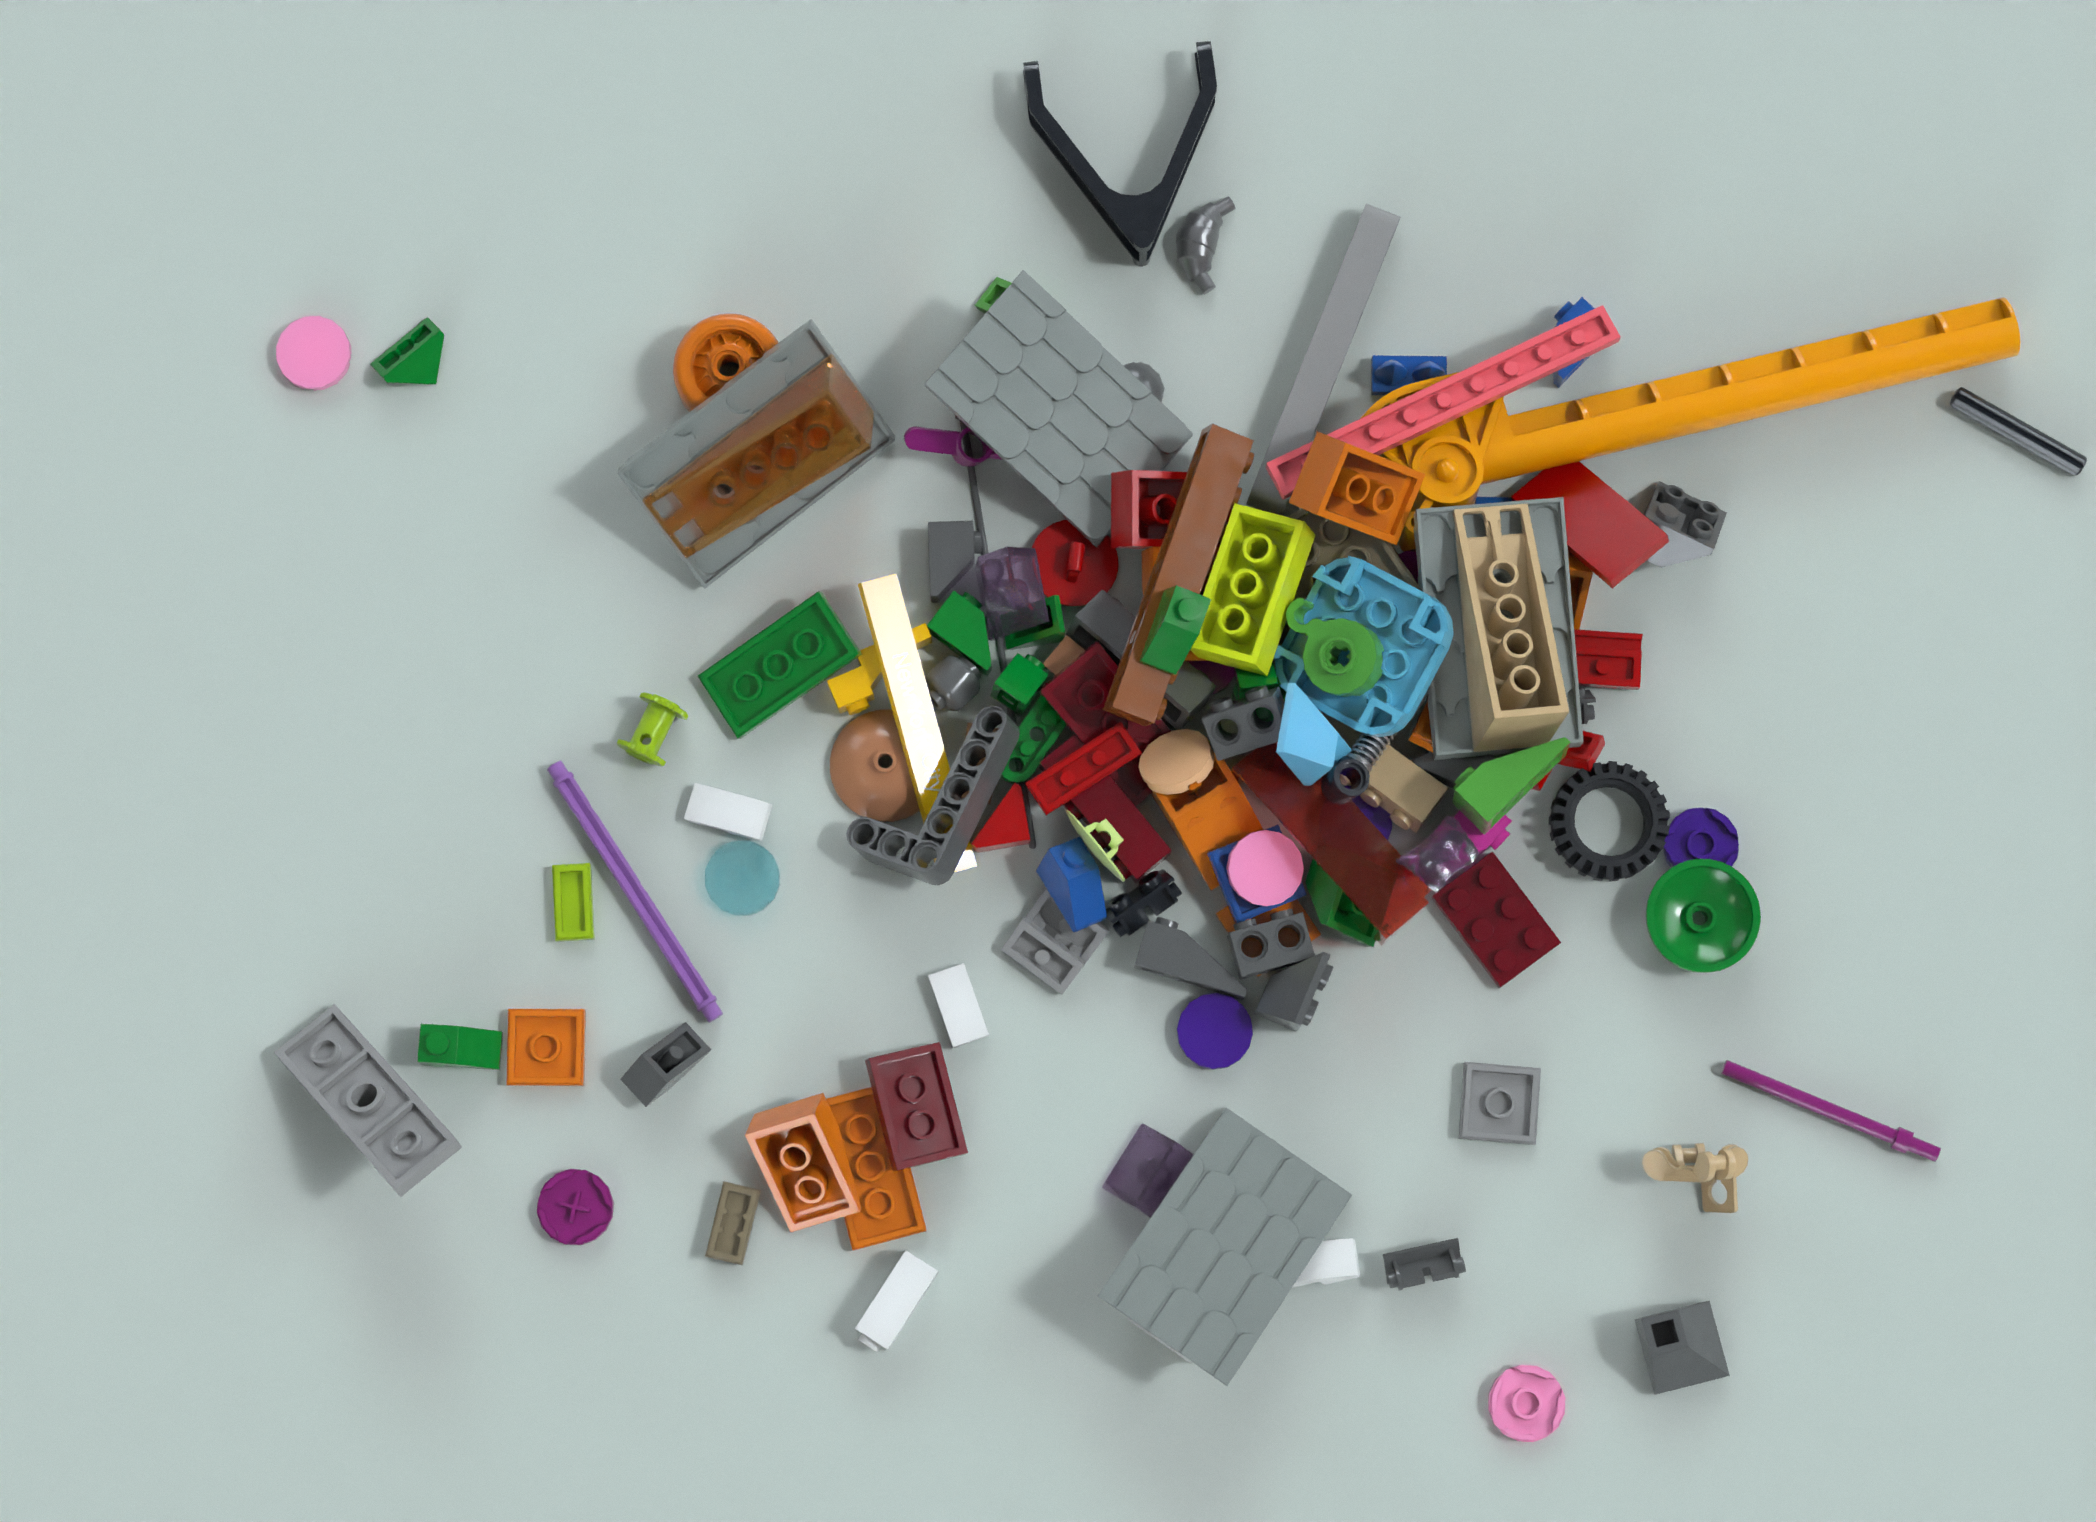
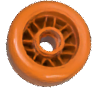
M718 314L694 325L680 341L673 363L675 386L688 412L722 389L728 381L763 357L765 352L779 342L773 333L757 320L740 314ZM727 363H737L739 365L738 372L733 376H724L719 373V370Z

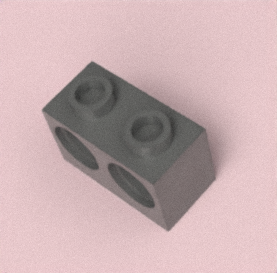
M1266 685L1258 686L1245 692L1246 697L1232 701L1231 697H1225L1209 705L1210 709L1207 710L1202 721L1218 761L1278 742L1285 703L1279 686L1269 690ZM1265 707L1269 709L1273 714L1274 720L1269 722L1261 720L1256 714V708ZM1221 720H1233L1238 727V732H1226L1221 726Z
M1287 909L1271 914L1272 921L1257 925L1256 919H1250L1233 925L1235 931L1229 932L1227 938L1239 980L1293 966L1315 956L1303 912L1294 915L1292 909ZM1283 928L1295 930L1299 937L1298 944L1294 947L1283 946L1278 940V932ZM1247 938L1257 939L1262 945V953L1254 958L1246 956L1241 949L1243 940Z

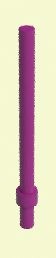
M1726 1060L1721 1074L1888 1142L1891 1144L1890 1148L1904 1154L1910 1151L1934 1162L1938 1159L1941 1148L1913 1137L1914 1132L1898 1127L1896 1130L1729 1060Z

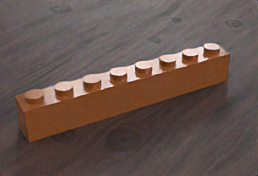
M1215 424L1202 429L1106 699L1104 711L1142 726L1154 724L1155 720L1159 721L1162 718L1167 706V699L1163 698L1168 684L1172 685L1178 672L1176 675H1172L1139 662L1164 590L1177 585L1203 596L1201 589L1205 578L1209 579L1216 559L1213 555L1217 544H1221L1228 524L1226 519L1230 508L1233 509L1234 504L1238 503L1242 493V488L1238 487L1242 473L1246 474L1249 471L1254 459V453L1250 452L1254 440Z

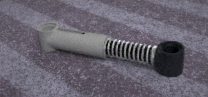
M1427 690V692L1425 693V695H1424V697H1423V699H1422L1420 705L1418 706V708H1417V710H1416L1414 716L1416 715V713L1418 712V710L1420 709V707L1423 705V703H1424L1425 700L1427 699V697H1428V690ZM1364 733L1360 734L1359 738L1355 741L1356 743L1352 745V751L1343 756L1330 771L1323 775L1321 789L1324 796L1334 804H1345L1361 795L1369 785V773L1372 771V766L1376 765L1375 761L1380 759L1379 756L1383 755V750L1387 749L1386 745H1390V740H1393L1394 736L1374 737ZM1340 774L1349 779L1351 789H1347L1341 784Z

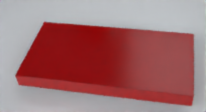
M1580 461L1541 471L1511 496L1512 501L1563 497L1568 551L1612 589L1669 542L1668 535Z

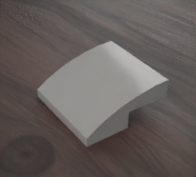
M1046 888L1001 950L1062 995L1110 930L1101 923H1096L1073 933Z

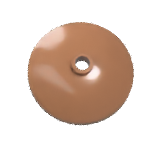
M890 709L875 710L855 718L838 735L830 755L831 780L839 798L850 810L861 817L872 818L880 822L900 821L915 815L920 809L893 711ZM882 756L892 758L893 763L889 768L879 766L878 761Z

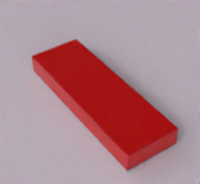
M1119 722L1025 783L1045 816H1047L1142 753L1122 722Z

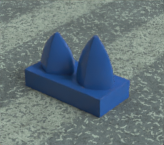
M1372 355L1371 395H1386L1395 389L1411 383L1447 375V356Z

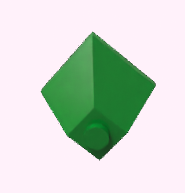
M1317 846L1305 883L1321 924L1367 946L1374 947L1396 875L1350 852Z

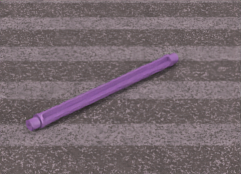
M562 761L551 765L547 771L554 780V787L558 788L568 806L578 818L582 828L696 1004L697 1011H702L709 1023L723 1015V1012L716 1003V996L712 995L702 977L692 965L679 941L641 885L638 877L599 816L591 807L590 802L574 779V774L568 772Z

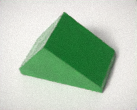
M1053 595L1001 613L1007 650L1059 643L1065 638L1059 595Z

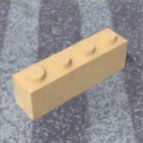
M1320 711L1352 749V745L1356 743L1355 741L1362 733ZM1386 745L1387 749L1383 750V755H1380V759L1375 761L1376 765L1372 766V771L1369 773V785L1360 797L1370 806H1380L1390 813L1391 820L1402 829L1408 830L1410 828L1417 833L1442 800L1448 787L1390 745ZM1340 774L1341 784L1351 785L1349 779Z

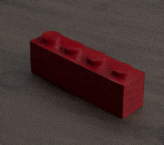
M1074 734L1040 762V769L1044 772L1084 746V744ZM1107 776L1063 805L1065 810H1069L1078 820L1082 819L1087 826L1107 819L1120 834L1124 841L1118 846V852L1114 855L1115 860L1113 863L1125 880L1131 877L1137 883L1171 855L1172 850L1110 776ZM1096 829L1090 833L1102 849L1111 850L1109 846L1111 837L1108 833H1098Z

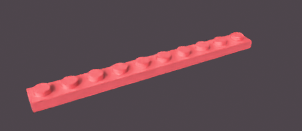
M1602 305L1327 435L1373 454L1380 455L1618 343L1621 336ZM1313 441L1266 463V470L1282 500L1291 497Z

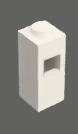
M905 1250L855 1327L856 1330L862 1333L858 1340L878 1352L881 1346L889 1350L935 1279L938 1271Z

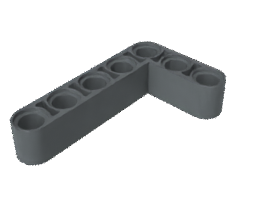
M991 705L980 710L919 834H912L872 818L861 817L854 820L847 829L846 837L849 845L869 862L928 884L938 886L949 881L1018 742L1020 731L1017 724L999 706ZM1002 724L1001 727L999 728V730H997L996 732H993V730L995 729V727H997L998 725ZM985 758L984 762L977 766L979 760ZM969 791L968 795L960 800L961 796ZM953 824L950 831L944 833L945 829ZM873 835L871 841L865 844L866 840ZM905 847L902 853L896 856L899 849ZM936 858L935 863L927 868L930 861Z

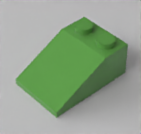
M1562 737L1484 762L1476 770L1471 766L1468 767L1454 782L1456 785L1453 788L1455 793L1452 803L1485 835L1566 756L1570 741L1566 737Z

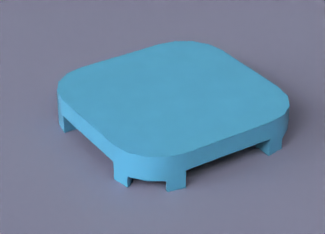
M1348 556V558L1336 559L1326 566L1321 565L1312 576L1316 578V581L1306 600L1312 602L1314 607L1304 615V624L1315 618L1322 621L1344 618L1365 625L1377 634L1384 647V652L1382 651V676L1372 689L1361 696L1341 697L1322 691L1311 682L1304 668L1303 653L1308 636L1297 633L1290 628L1282 645L1277 646L1273 658L1275 659L1276 675L1281 683L1279 686L1287 692L1288 683H1296L1318 710L1358 732L1374 737L1391 736L1404 729L1414 716L1450 648L1454 635L1453 620L1447 608L1436 598L1362 559ZM1349 650L1347 652L1342 651L1339 654L1338 663L1347 665L1349 659L1346 656L1350 654Z

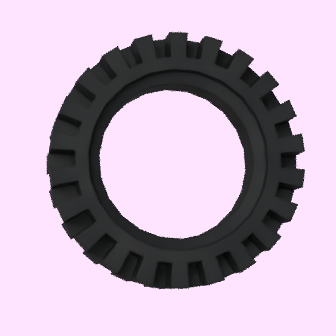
M1608 761L1606 764H1601V762L1594 763L1591 771H1586L1582 768L1561 786L1556 793L1555 799L1552 801L1550 807L1552 810L1548 825H1551V832L1549 833L1551 841H1555L1557 854L1559 856L1562 855L1566 859L1564 863L1569 868L1572 866L1576 868L1578 874L1584 877L1588 875L1593 877V880L1602 881L1607 879L1609 882L1632 877L1651 864L1658 857L1657 855L1666 843L1664 841L1670 829V826H1667L1670 812L1665 808L1667 800L1664 794L1660 795L1658 792V784L1655 781L1650 782L1646 778L1648 774L1640 770L1638 772L1632 769L1633 765L1627 763L1618 765L1617 761ZM1604 787L1617 788L1630 795L1640 807L1643 816V830L1638 843L1630 851L1615 856L1601 855L1589 849L1579 838L1575 828L1576 808L1582 797L1595 789Z

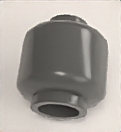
M955 656L945 657L925 677L932 705L938 710L944 707L950 711H959L980 691L979 679H981V674L975 665L964 656L959 658Z

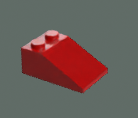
M1152 470L1112 472L1111 548L1148 549L1151 547H1161L1187 472ZM1230 508L1226 522L1229 521L1232 508Z

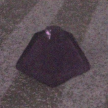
M1004 547L978 557L975 571L989 641H994L1049 622L1035 548Z

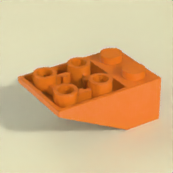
M1216 755L1212 770L1206 779L1199 784L1195 781L1193 784L1188 785L1189 790L1178 794L1165 795L1154 791L1151 794L1210 891L1220 885L1207 853L1238 841L1249 833L1264 830L1225 760L1218 761Z

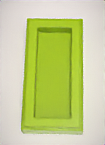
M591 863L552 865L555 941L595 940Z

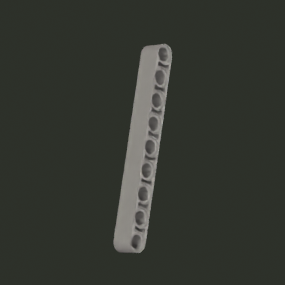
M1369 204L1365 205L1246 502L1247 505L1262 511L1278 515L1283 514L1289 498L1282 500L1266 470V463L1312 442L1398 226L1400 216Z

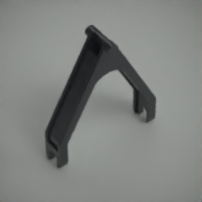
M1211 41L1196 42L1195 63L1200 93L1161 183L1151 191L1139 195L1120 194L1107 187L1044 106L1038 61L1023 62L1024 85L1031 127L1128 251L1137 266L1143 267L1150 262L1152 252L1215 105L1217 81Z

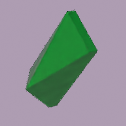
M427 317L370 365L387 383L436 384L445 335Z

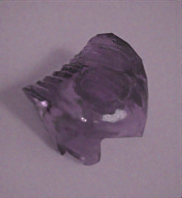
M1446 816L1441 825L1428 838L1424 839L1421 844L1405 855H1401L1400 858L1396 859V862L1406 867L1414 876H1417L1437 893L1440 891V888L1446 885V880L1455 872L1473 863L1475 860L1474 856L1478 858L1479 851L1467 836L1459 821L1452 816Z

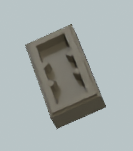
M723 1181L705 1257L739 1265L744 1264L761 1190Z

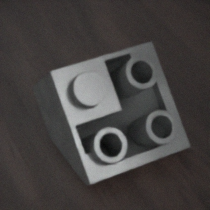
M1659 481L1643 515L1668 535L1669 542L1646 561L1662 568L1711 555L1727 512L1720 510L1712 502L1701 501L1686 494L1675 485H1667Z
M1322 952L1271 975L1254 1014L1293 1031H1297L1302 1024L1308 1026L1319 1003L1313 1000L1316 989L1322 991L1325 988L1333 970V966L1327 964L1330 954Z
M1710 1300L1634 1319L1654 1395L1730 1376Z

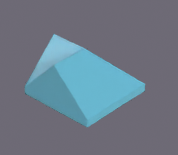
M1288 683L1276 752L1304 786H1311L1330 771L1343 756L1349 754L1352 749L1296 683Z

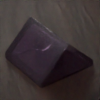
M1142 1123L1101 1188L1150 1219L1194 1154L1171 1138Z

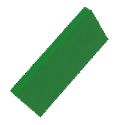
M818 591L699 674L698 678L737 739H741L861 656L862 653L823 593Z

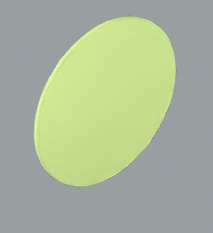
M1066 810L1065 812L1089 850L1107 869L1124 882L1125 878L1111 860L1118 852V846L1124 841L1120 834L1107 819L1084 827L1069 810ZM1096 829L1098 833L1105 832L1110 835L1111 841L1109 846L1111 850L1106 853L1090 834L1093 830Z

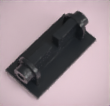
M1164 869L1159 872L1153 871L1148 873L1139 881L1137 888L1128 894H1119L1109 902V907L1106 909V918L1113 923L1112 927L1120 938L1125 934L1128 936L1132 935L1150 921L1143 911L1147 906L1150 907L1155 916H1158L1178 902L1177 897L1182 892L1173 882L1175 879Z

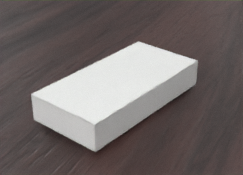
M964 963L928 975L953 1048L989 1036Z

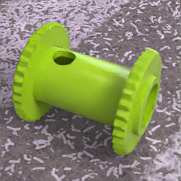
M643 692L640 693L639 698L648 703L646 710L630 742L618 739L617 745L625 750L627 754L650 765L664 766L666 761L657 756L658 751L675 717L687 720L688 714L679 705L664 697ZM645 738H651L649 744H642Z

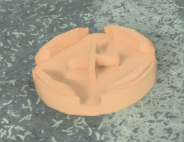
M1189 729L1174 730L1159 736L1146 747L1140 757L1139 770L1144 782L1147 783L1152 791L1165 795L1178 794L1189 790L1188 785L1193 784L1195 781L1199 784L1206 779L1213 768L1215 755L1208 738L1199 731Z

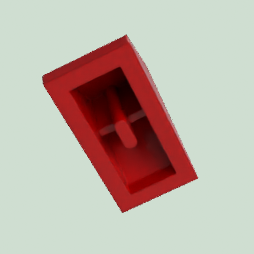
M1017 783L1013 784L971 843L972 849L977 853L1030 844L1022 789Z

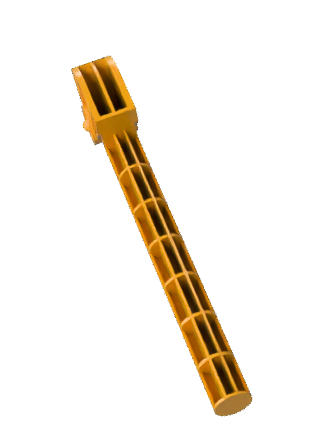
M2003 297L1510 416L1507 414L1503 396L1379 455L1425 474L1410 511L1411 513L1401 533L1399 546L1403 552L1416 549L1414 537V513L1416 509L1472 505L1475 503L1480 485L2015 357L2019 354L2021 344L2016 315L2009 301ZM1459 372L1411 383L1395 389L1375 402L1361 418Z

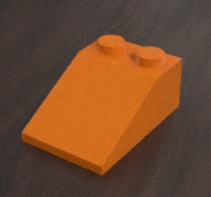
M1317 431L1289 503L1318 516L1397 545L1425 474Z
M824 1093L754 1114L745 1137L790 1233L860 1212L861 1206L839 1126Z

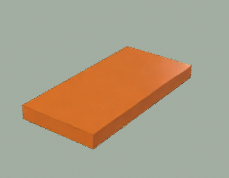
M872 1087L827 1098L826 1100L839 1126L861 1206L860 1212L844 1216L852 1250L855 1251L926 1232L927 1229L911 1168L892 1171Z

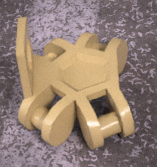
M1696 1143L1694 1148L1683 1149L1679 1144L1672 1145L1671 1152L1664 1147H1657L1644 1155L1642 1160L1643 1168L1647 1175L1654 1180L1700 1182L1702 1204L1705 1212L1735 1213L1738 1211L1736 1177L1742 1174L1748 1165V1155L1744 1149L1735 1144H1728L1722 1147L1717 1155H1713L1711 1152L1705 1151L1704 1143ZM1687 1163H1695V1165H1686V1166H1685V1164H1687ZM1717 1180H1721V1184L1724 1185L1727 1191V1199L1723 1204L1717 1203L1712 1197V1187Z

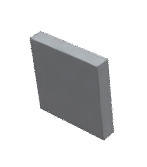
M1464 1062L1458 1139L1536 1145L1541 1068Z

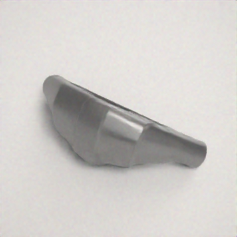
M1229 196L1216 204L1209 202L1197 211L1189 213L1176 234L1177 262L1182 265L1190 282L1195 280L1203 294L1212 291L1216 287L1207 272L1212 268V257L1215 254L1219 230L1223 224L1222 217L1236 209Z

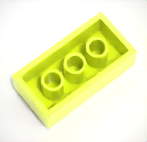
M1234 504L1203 596L1210 598L1211 602L1199 636L1191 648V651L1198 658L1268 676L1286 623L1287 608L1294 600L1316 536L1305 521Z

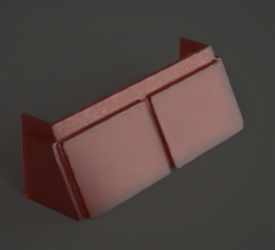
M1278 742L1252 751L1232 767L1231 772L1239 785L1243 781L1378 930L1373 939L1378 941L1381 946L1384 945L1427 907L1429 902L1426 897L1431 893L1432 889L1352 800L1345 804H1335L1324 796L1321 789L1323 776L1311 786H1304L1277 754Z

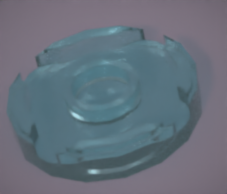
M750 840L733 841L721 846L711 857L705 869V887L710 899L722 911L735 916H751L763 911L774 901L780 887V870L774 856L763 846Z

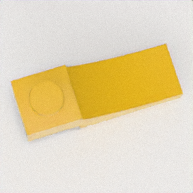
M926 623L912 628L917 650L932 643ZM874 645L860 650L862 655L857 658L860 667L827 680L828 687L840 714L848 711L849 715L860 713L870 707L868 702L875 699L873 690L883 678Z

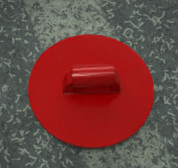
M1061 520L1046 527L1035 539L1030 551L1029 567L1036 586L1046 597L1059 595L1062 605L1073 607L1085 606L1102 589L1107 593L1113 586L1118 573V555L1116 548H1111L1110 537L1107 535L1096 548L1067 520Z

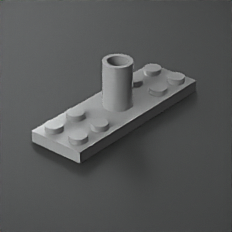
M335 1004L274 1052L285 1067L400 1197L462 1148L453 1134Z

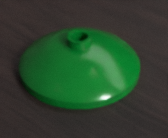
M1693 859L1672 867L1655 883L1646 905V925L1654 946L1670 963L1690 972L1712 973L1734 965L1750 951L1760 929V905L1753 887L1738 870L1717 860ZM1695 912H1700L1704 915L1705 923L1703 925H1697L1693 922L1692 917Z

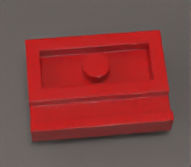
M1574 629L1579 686L1638 690L1640 688L1641 641L1643 634Z

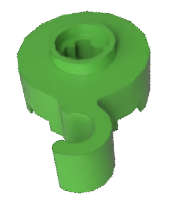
M1297 598L1291 602L1287 608L1286 620L1289 627L1295 632L1308 636L1303 653L1305 671L1311 682L1322 691L1341 697L1361 696L1372 689L1383 672L1381 666L1384 647L1377 634L1361 623L1344 618L1329 621L1315 618L1304 624V615L1313 609V603L1303 598ZM1349 650L1350 654L1346 656L1349 659L1347 665L1338 663L1339 654L1342 651L1347 652Z

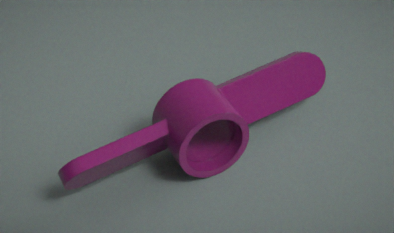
M914 426L909 428L904 434V441L909 449L950 454L958 464L964 467H974L988 458L1003 460L968 427L958 432ZM965 434L974 435L980 440L983 448L980 458H971L963 451L961 442Z

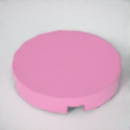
M306 316L290 323L281 333L276 346V359L283 375L296 387L302 389L325 390L337 384L346 375L350 366L351 344L344 330L333 320L321 316Z
M1262 830L1249 833L1237 842L1229 853L1226 869L1230 885L1242 899L1250 904L1271 906L1280 904L1294 895L1301 884L1304 866L1301 853L1291 839L1280 832Z
M1518 1365L1505 1370L1494 1380L1488 1393V1411L1493 1424L1503 1435L1516 1441L1535 1442L1547 1437L1559 1427L1565 1414V1396L1560 1384L1550 1372L1538 1366Z

